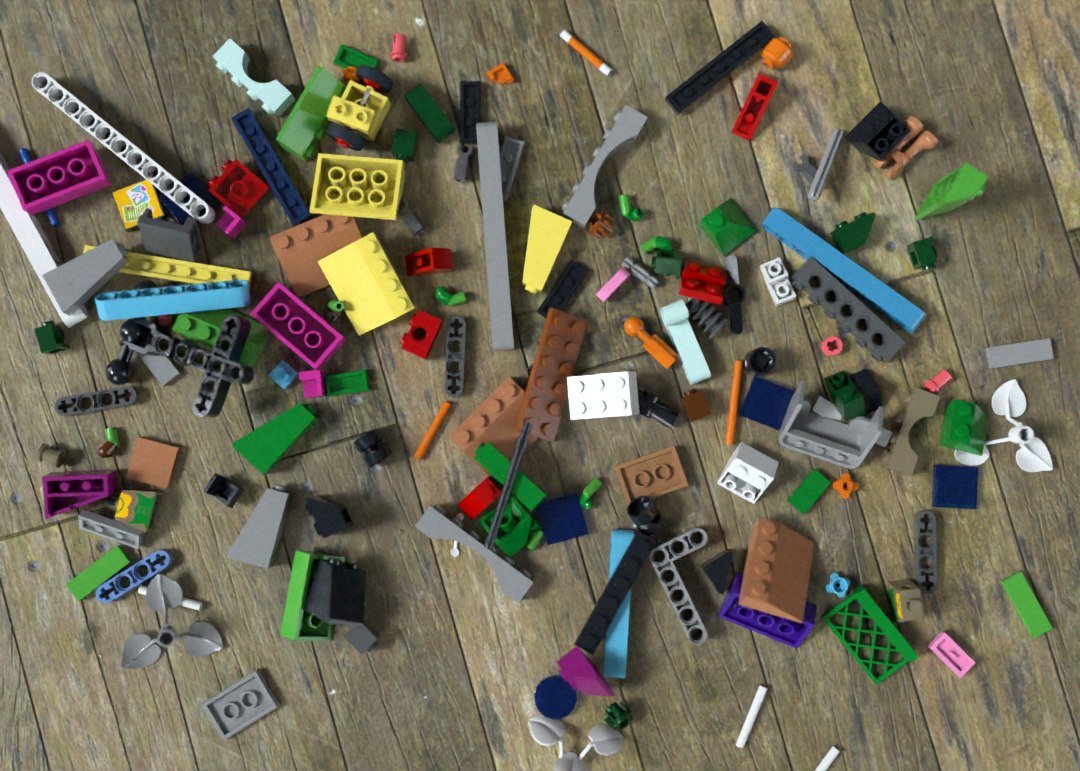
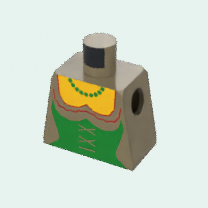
M134 489L122 490L120 497L109 496L107 507L116 509L115 520L143 532H150L154 530L163 492Z
M909 579L889 581L888 590L893 622L924 619L920 588Z

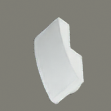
M780 257L760 265L764 280L776 307L796 299L797 296L788 280V273Z

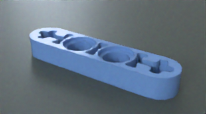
M165 549L158 550L100 585L96 590L97 600L101 603L112 602L168 568L173 562L171 552ZM160 556H166L164 563H159L155 566L152 564V562L157 561L160 558ZM141 565H146L149 569L146 577L141 576L138 572ZM123 576H127L131 581L128 588H124L120 584ZM113 587L117 589L111 592L109 597L103 596L105 590L112 589Z

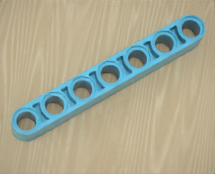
M230 280L107 292L97 295L95 301L99 318L107 321L244 307L251 304L248 281Z
M612 529L609 579L634 536L633 530ZM631 588L605 633L603 677L625 678Z

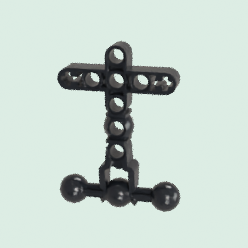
M143 279L137 283L135 290L158 288L161 286L153 279ZM228 315L223 320L213 351H208L205 348L199 347L198 344L190 339L180 340L168 333L166 326L147 320L146 317L130 318L120 328L122 341L119 344L122 347L118 359L109 362L105 374L111 383L123 385L130 382L133 377L134 370L130 361L134 351L151 356L167 355V357L174 358L182 366L191 365L205 371L193 404V411L201 417H217L222 411L231 383L249 384L254 379L253 368L239 362L250 333L251 324L246 318ZM147 327L152 329L151 334L154 337L152 338V345L144 347L139 344L143 343L147 338ZM240 370H241V371H242V375H241V377L239 378V372H240Z

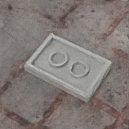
M256 669L201 704L223 741L280 706L259 669Z

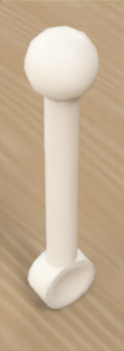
M458 513L456 518L462 522L464 514ZM454 541V548L451 550V555L454 557L459 555V542Z

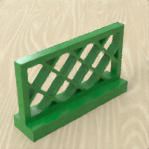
M862 585L858 586L855 592L821 616L876 685L910 660L913 662L919 658L915 650ZM854 599H857L860 603L859 613L847 611L848 604ZM835 613L844 614L842 625L833 624L829 618ZM847 615L859 616L858 628L846 626ZM862 617L873 619V630L861 628ZM845 630L857 631L856 642L845 640ZM860 632L872 633L871 644L859 643ZM876 634L886 635V646L875 645ZM858 647L870 648L869 659L858 656ZM874 649L886 650L885 661L873 660ZM889 651L899 652L903 658L896 663L888 662ZM872 663L884 665L883 672L877 677L871 672Z

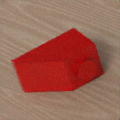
M431 247L405 256L407 276L437 274L453 270L452 252L449 248Z
M488 476L458 506L470 520H473L502 493V490Z

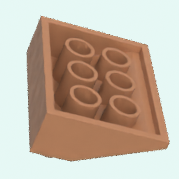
M324 214L269 238L296 296L300 299L331 286L317 261L363 238V235L355 217Z
M509 376L449 436L494 481L497 479L474 459L477 455L474 451L482 442L485 445L490 442L512 462L516 449L514 445L516 439L521 434V432L514 430L525 392ZM529 435L528 441L530 442L528 448L538 439L537 437Z
M759 517L752 526L738 605L802 623L814 542L781 523Z

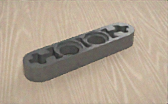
M453 316L447 323L444 389L446 394L452 398H458L464 391L467 325L461 316ZM455 320H459V323L463 324V327L458 329V334H463V338H450V334L455 335V329L451 327V324H455ZM453 341L461 342L462 349L459 352L451 351L450 344ZM452 362L460 363L461 370L458 373L450 372L449 365ZM449 375L452 377L461 376V380L456 379V385L460 387L456 394H452V391L448 390V387L453 385V379L448 380Z
M123 386L62 397L56 401L55 411L61 416H75L130 406L138 402L140 393L135 387ZM128 391L130 393H133V397H130V401L129 399L125 398L119 399L118 396L128 394ZM109 393L112 395L113 401L110 405H105L103 397ZM86 397L92 400V405L89 409H85L82 406V401ZM65 404H76V407L68 408L67 411L62 409V406Z
M921 510L914 516L915 585L925 594H931L937 589V535L935 515L930 511ZM924 514L929 518V522L925 524L920 521L921 518H924ZM920 529H930V532H920ZM924 535L930 538V544L927 547H923L920 544V539ZM927 556L931 560V565L928 568H923L920 562L923 557ZM921 571L927 572V573H928V572H931V575L921 574ZM926 579L931 582L927 589L922 586V582H925Z

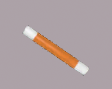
M564 30L561 33V38L606 76L611 73L612 69L568 31Z

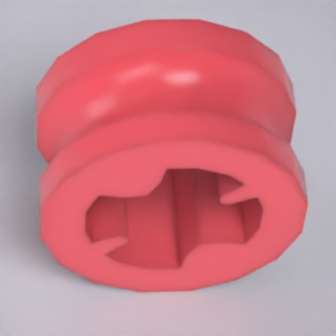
M832 336L826 338L822 342L821 347L826 355L833 356L841 352L843 344L838 337ZM834 341L836 343L834 346L837 345V349L828 350L830 347H827V343Z

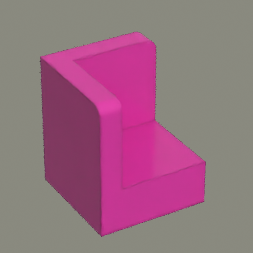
M225 205L223 209L226 213L216 225L234 239L247 223Z
M324 371L299 372V380L303 381L305 398L326 396Z

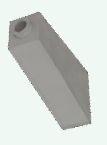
M111 239L42 276L61 311L70 316L129 262L125 256L128 252L122 243Z
M275 485V488H267L227 553L226 558L267 569L273 567L293 494L287 491V487Z

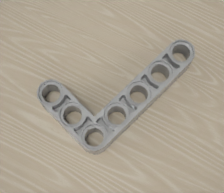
M692 527L655 545L648 558L686 636L692 643L699 645L705 642L707 631L673 563L674 560L706 544L708 539L707 533L699 527ZM699 531L702 538L699 542L694 543L691 539L692 534ZM675 541H681L683 544V548L679 552H674L672 549ZM657 550H662L664 553L661 561L653 559V554ZM665 570L673 571V577L670 580L663 579L662 575ZM681 589L682 597L677 600L673 599V591ZM687 608L691 609L692 615L688 619H683L681 616L682 611ZM695 628L701 629V635L698 638L691 637V632Z

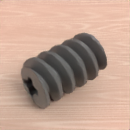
M693 298L686 304V307L689 306L688 312L689 314L695 313L692 318L693 321L701 319L698 326L706 325L703 332L711 331L712 333L709 336V339H711L725 327L728 319L726 317L719 319L722 312L714 313L716 305L708 306L710 302Z

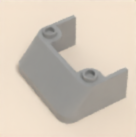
M802 380L790 400L780 430L779 443L783 447L848 469L859 467L882 433L884 407L880 406L872 419L856 417L849 424L809 412L811 402L804 397L806 381Z

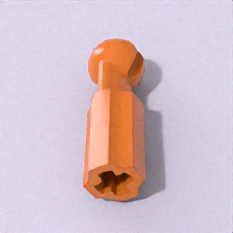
M629 317L624 323L625 332L629 336L639 337L644 342L643 348L666 369L679 357L656 334L649 335L644 330V323L640 318Z

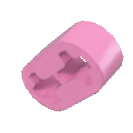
M622 267L601 288L596 296L602 302H605L631 273Z

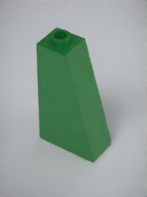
M299 403L234 442L231 446L262 474H268L319 419L315 415L317 411L308 403L306 405Z
M482 442L474 451L477 454L474 459L504 486L511 461L490 442L486 445ZM518 469L511 493L532 511L546 496V492Z

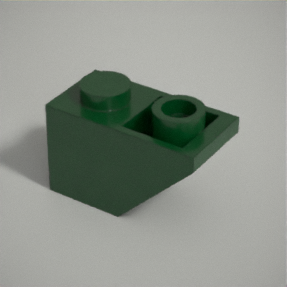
M866 212L855 216V221L847 223V221H843L835 225L836 229L830 234L838 251L845 254L866 243L875 219L874 212L868 215Z
M844 371L824 378L833 403L845 421L865 414L863 395Z

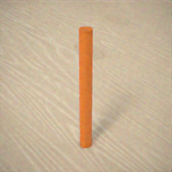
M735 361L725 440V444L734 445L743 361Z

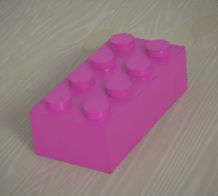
M89 139L7 171L23 210L31 216L112 185L97 148Z
M277 282L251 312V315L315 370H321L347 340L280 282Z

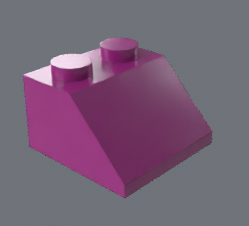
M578 646L574 647L557 661L561 668L559 671L560 675L566 682H569L575 691L579 689L584 695L609 697L615 695L596 665Z

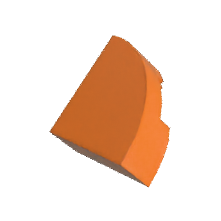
M504 62L486 72L487 77L497 84L506 85L515 82Z

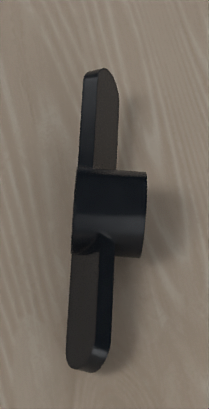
M729 255L725 260L727 288L723 291V302L729 306L730 330L733 334L737 335L743 331L741 302L744 301L746 292L743 286L740 285L739 259L735 255ZM735 288L740 292L741 298L738 302H732L728 299V289Z

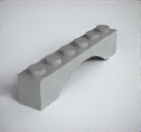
M627 105L623 111L618 110L614 117L615 125L613 128L609 127L603 137L606 139L602 146L598 145L593 154L595 157L593 163L586 165L582 173L585 175L581 182L577 181L572 190L575 194L571 200L567 199L562 207L564 218L571 220L572 223L583 229L586 228L596 208L594 185L601 167L616 150L636 141L646 124L647 116Z
M431 504L415 527L431 539L454 540L476 550L493 568L501 591L519 603L534 583L531 578L532 574L523 567L521 570L515 567V561L507 555L502 557L496 553L498 549L493 546L492 550L485 548V544L479 540L481 538L479 534L473 530L468 532L463 528L464 524L455 517L453 519L445 515L447 511L438 504L435 507Z

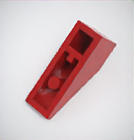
M759 70L731 133L749 141L751 140L778 84V78Z

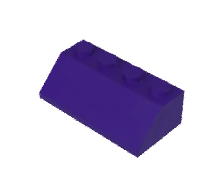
M737 573L729 585L718 617L797 649L815 625L817 605L806 601L802 623L738 605L743 575Z

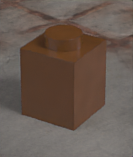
M696 389L684 392L685 397L680 398L688 422L711 414L702 390L696 392Z

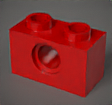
M418 310L417 314L414 313L410 319L409 325H411L409 332H405L400 344L403 345L401 349L427 360L444 322ZM419 329L426 331V337L422 340H418L415 337Z

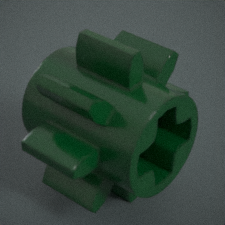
M622 702L619 705L618 703H612L605 711L607 718L604 721L610 728L622 730L631 721V718L628 716L631 710Z

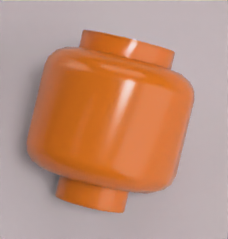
M782 37L779 39L773 38L762 51L763 64L770 70L774 68L782 69L793 56L792 44Z

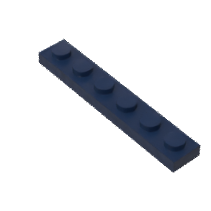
M250 108L233 116L231 119L292 225L295 227L313 217Z

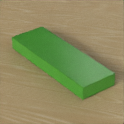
M117 545L68 582L66 586L79 602L132 561L122 547Z
M1017 571L1000 581L1032 638H1036L1052 629L1049 620L1021 571Z

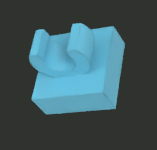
M281 360L268 376L286 390L299 373L285 360Z

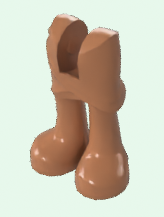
M913 116L906 119L904 123L911 131L881 161L876 159L874 162V166L878 169L889 158L895 162L884 174L887 179L896 178V176L901 174L904 166L918 152L923 149H933L938 145L937 138L931 132L924 131L904 153L900 152L910 140L923 130L922 123Z

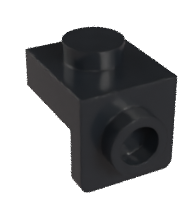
M217 473L213 475L204 489V492L215 496L230 508H233L244 491L228 477Z

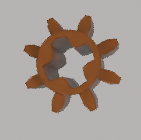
M603 211L600 214L595 213L588 221V225L591 227L588 232L598 239L607 237L613 231L614 226L611 222L614 219Z

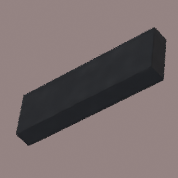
M460 81V144H477L476 123H481V81Z
M570 260L536 313L547 318L549 308L563 311L587 275L588 270Z

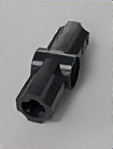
M637 389L639 413L671 428L679 412L660 402V399L656 396Z

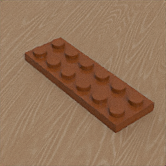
M549 308L514 431L521 432L524 422L533 424L530 436L554 442L568 394L567 377L573 376L588 321L555 308Z

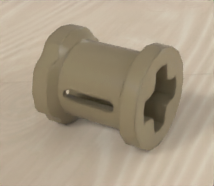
M44 443L38 449L36 459L38 462L45 461L59 468L65 461L66 451L64 449L57 450L51 448L48 444Z

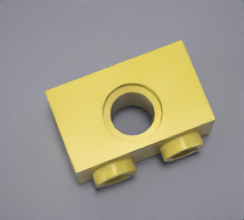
M333 96L327 113L329 121L367 135L371 134L377 117L374 110L337 96Z

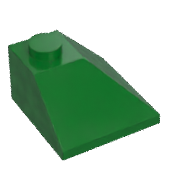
M731 198L716 207L698 223L699 227L723 256L757 231Z
M511 493L495 543L510 558L527 543L532 518ZM497 505L479 520L488 533Z

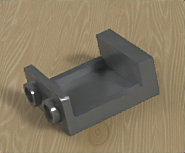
M148 208L138 218L137 225L141 231V241L144 244L145 252L195 262L202 248L196 218L188 216L184 225L153 219L152 211Z

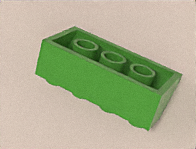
M317 66L276 138L284 150L306 162L314 156L318 141L325 137L327 133L326 127L329 122H332L327 118V113L333 96L341 98L346 89L342 82L320 66Z
M964 163L934 184L916 214L915 219L921 220L945 214L953 209L956 210L968 200L972 201L975 196H980L987 187L985 182L989 176Z
M228 308L179 313L172 331L212 349L214 348L223 320L228 315H236L248 319L251 329L239 361L254 367L271 334V331L261 323Z
M295 551L280 635L293 641H330L333 624L324 622L304 609L319 561H329L330 558L342 561V564H344V556L316 551Z

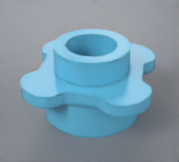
M832 573L830 575V582L825 586L827 592H833L842 598L846 595L850 580L846 577H840L837 573Z

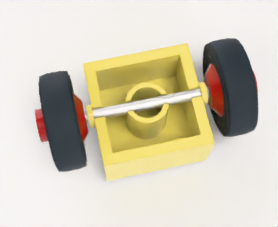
M360 65L356 71V77L367 86L364 87L350 80L341 98L374 110L377 117L370 135L338 123H331L327 130V135L336 141L337 145L345 149L361 151L365 143L363 138L374 142L391 107L389 98L374 90L389 93L394 82L380 69L367 65Z

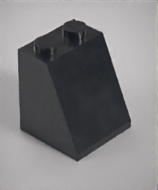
M330 558L329 561L320 560L304 610L329 624L363 628L366 571L358 568L359 564L351 561L342 564V561Z

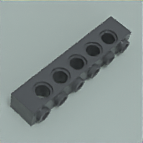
M808 258L790 277L795 288L806 292L809 295L808 299L813 304H819L824 309V314L840 323L839 327L845 333H851L855 337V342L863 348L866 347L871 352V357L876 361H881L882 363L889 361L906 343L814 258ZM811 278L817 279L819 283L818 288L811 286ZM827 292L834 295L833 302H829L826 299ZM843 306L847 307L850 311L848 317L842 314ZM859 320L865 324L864 331H861L857 326ZM875 334L881 339L879 345H876L873 341Z

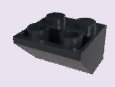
M880 101L845 138L859 152L881 161L911 130Z
M318 495L305 499L307 502L305 508L310 516L313 515L316 522L314 528L319 536L322 535L323 539L354 525L345 505Z

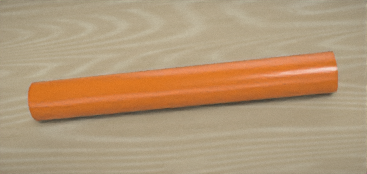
M444 401L414 455L420 460L423 458L452 404Z

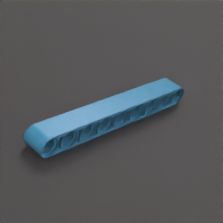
M773 207L761 223L762 228L806 260L810 257L814 258L845 288L904 330L914 333L925 318L926 314L920 308L779 208Z

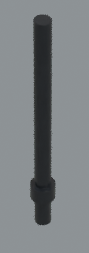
M524 422L520 437L516 439L514 445L516 446L515 453L484 545L485 548L493 549L524 450H527L530 442L528 438L533 425L531 423Z

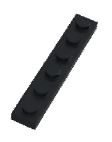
M763 21L759 22L668 94L664 100L679 115L775 38L774 34Z
M638 530L636 531L575 640L574 645L594 655L657 541Z

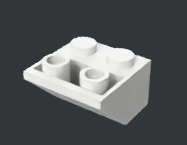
M741 442L731 455L717 484L754 504L774 479L779 462Z

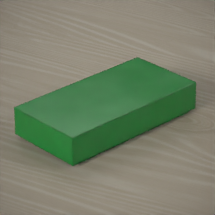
M341 44L333 61L334 65L340 68L353 66L358 69L360 65L378 68L380 65L379 60Z
M366 369L325 376L327 397L370 391Z
M812 469L786 501L804 515L831 482L816 469Z

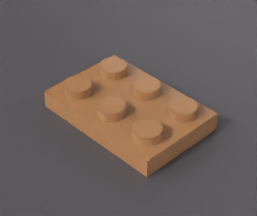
M675 446L614 466L627 505L639 496H648L652 499L689 486Z

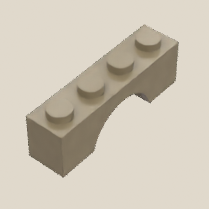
M917 387L906 391L903 397V408L897 413L895 419L897 422L895 430L891 431L892 435L889 439L888 449L884 450L881 456V467L904 476L912 475L918 455L909 444V431L917 420L923 417L934 416L940 396Z

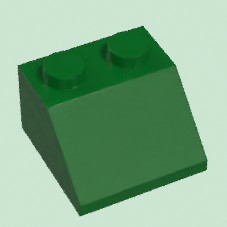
M954 399L945 406L940 446L982 456L988 415L974 403Z

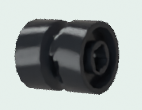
M758 347L748 352L743 360L745 371L752 376H762L770 373L776 364L774 353L765 347Z
M377 428L361 436L353 443L358 452L364 454L363 459L369 468L392 454L388 445L381 442L383 438ZM376 446L378 450L372 454L370 449Z
M639 496L628 505L627 513L641 533L652 536L663 528L664 518L650 497Z

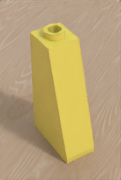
M533 205L522 280V284L526 286L525 290L533 294L537 292L542 293L572 226L571 220L536 205Z

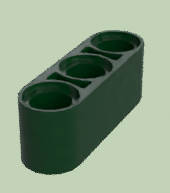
M421 83L404 94L408 104L438 144L456 132L450 121Z

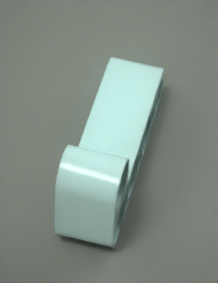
M681 299L662 307L659 310L661 318L689 383L694 385L711 378L709 367L688 321L689 312L684 301Z

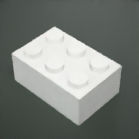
M636 371L567 377L571 420L639 414Z

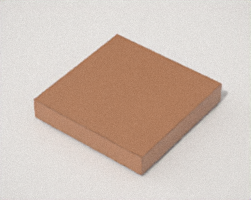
M137 437L126 478L168 489L180 447Z

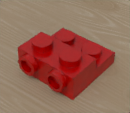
M236 158L234 161L229 159L221 168L224 170L221 176L215 175L208 183L210 186L208 191L240 218H243L267 191L269 186Z
M684 260L680 273L679 295L721 305L725 270L715 265H703L695 260Z

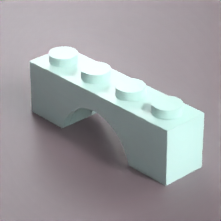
M230 38L213 55V58L217 61L215 66L224 74L230 73L233 76L231 80L238 87L244 86L248 89L246 93L255 102L259 99L263 103L262 108L270 115L275 113L280 117L296 100L293 94L277 80L268 83H258L251 80L248 76L250 58Z

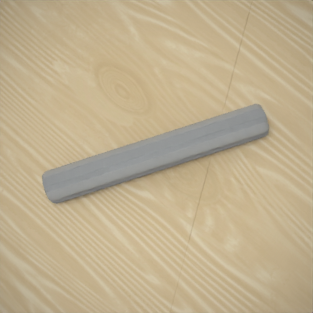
M835 129L832 132L809 190L808 198L813 201H817L822 194L844 138V132L839 129Z

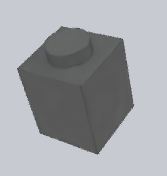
M364 620L363 628L353 627L344 637L362 655L366 650L370 653L379 644L376 640L380 635Z

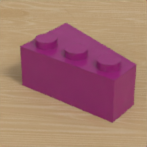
M116 470L52 472L43 476L45 519L107 497L118 491Z

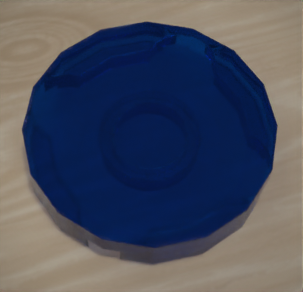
M552 675L542 679L534 693L535 705L538 711L551 719H562L569 715L577 701L576 691L560 675Z

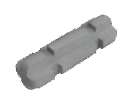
M627 256L622 262V267L626 270L629 269L630 273L642 282H647L649 287L654 288L658 284L659 278L655 275H650L651 272L640 264H635L632 258Z

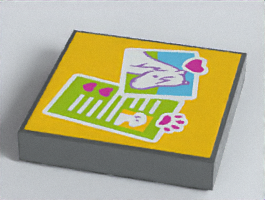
M146 179L111 192L124 229L127 232L139 228L137 225L140 215H143L146 208L151 209L153 219H156L158 216L163 219L167 217L156 187Z

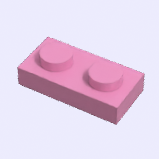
M943 631L927 646L960 678L975 664Z

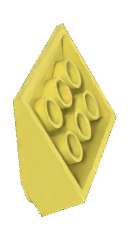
M318 153L310 213L396 220L405 177L403 160Z
M374 232L317 261L338 300L344 303V310L358 336L414 309L409 295Z

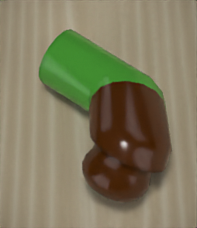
M116 427L105 429L107 441L98 450V454L102 458L113 456L120 446Z

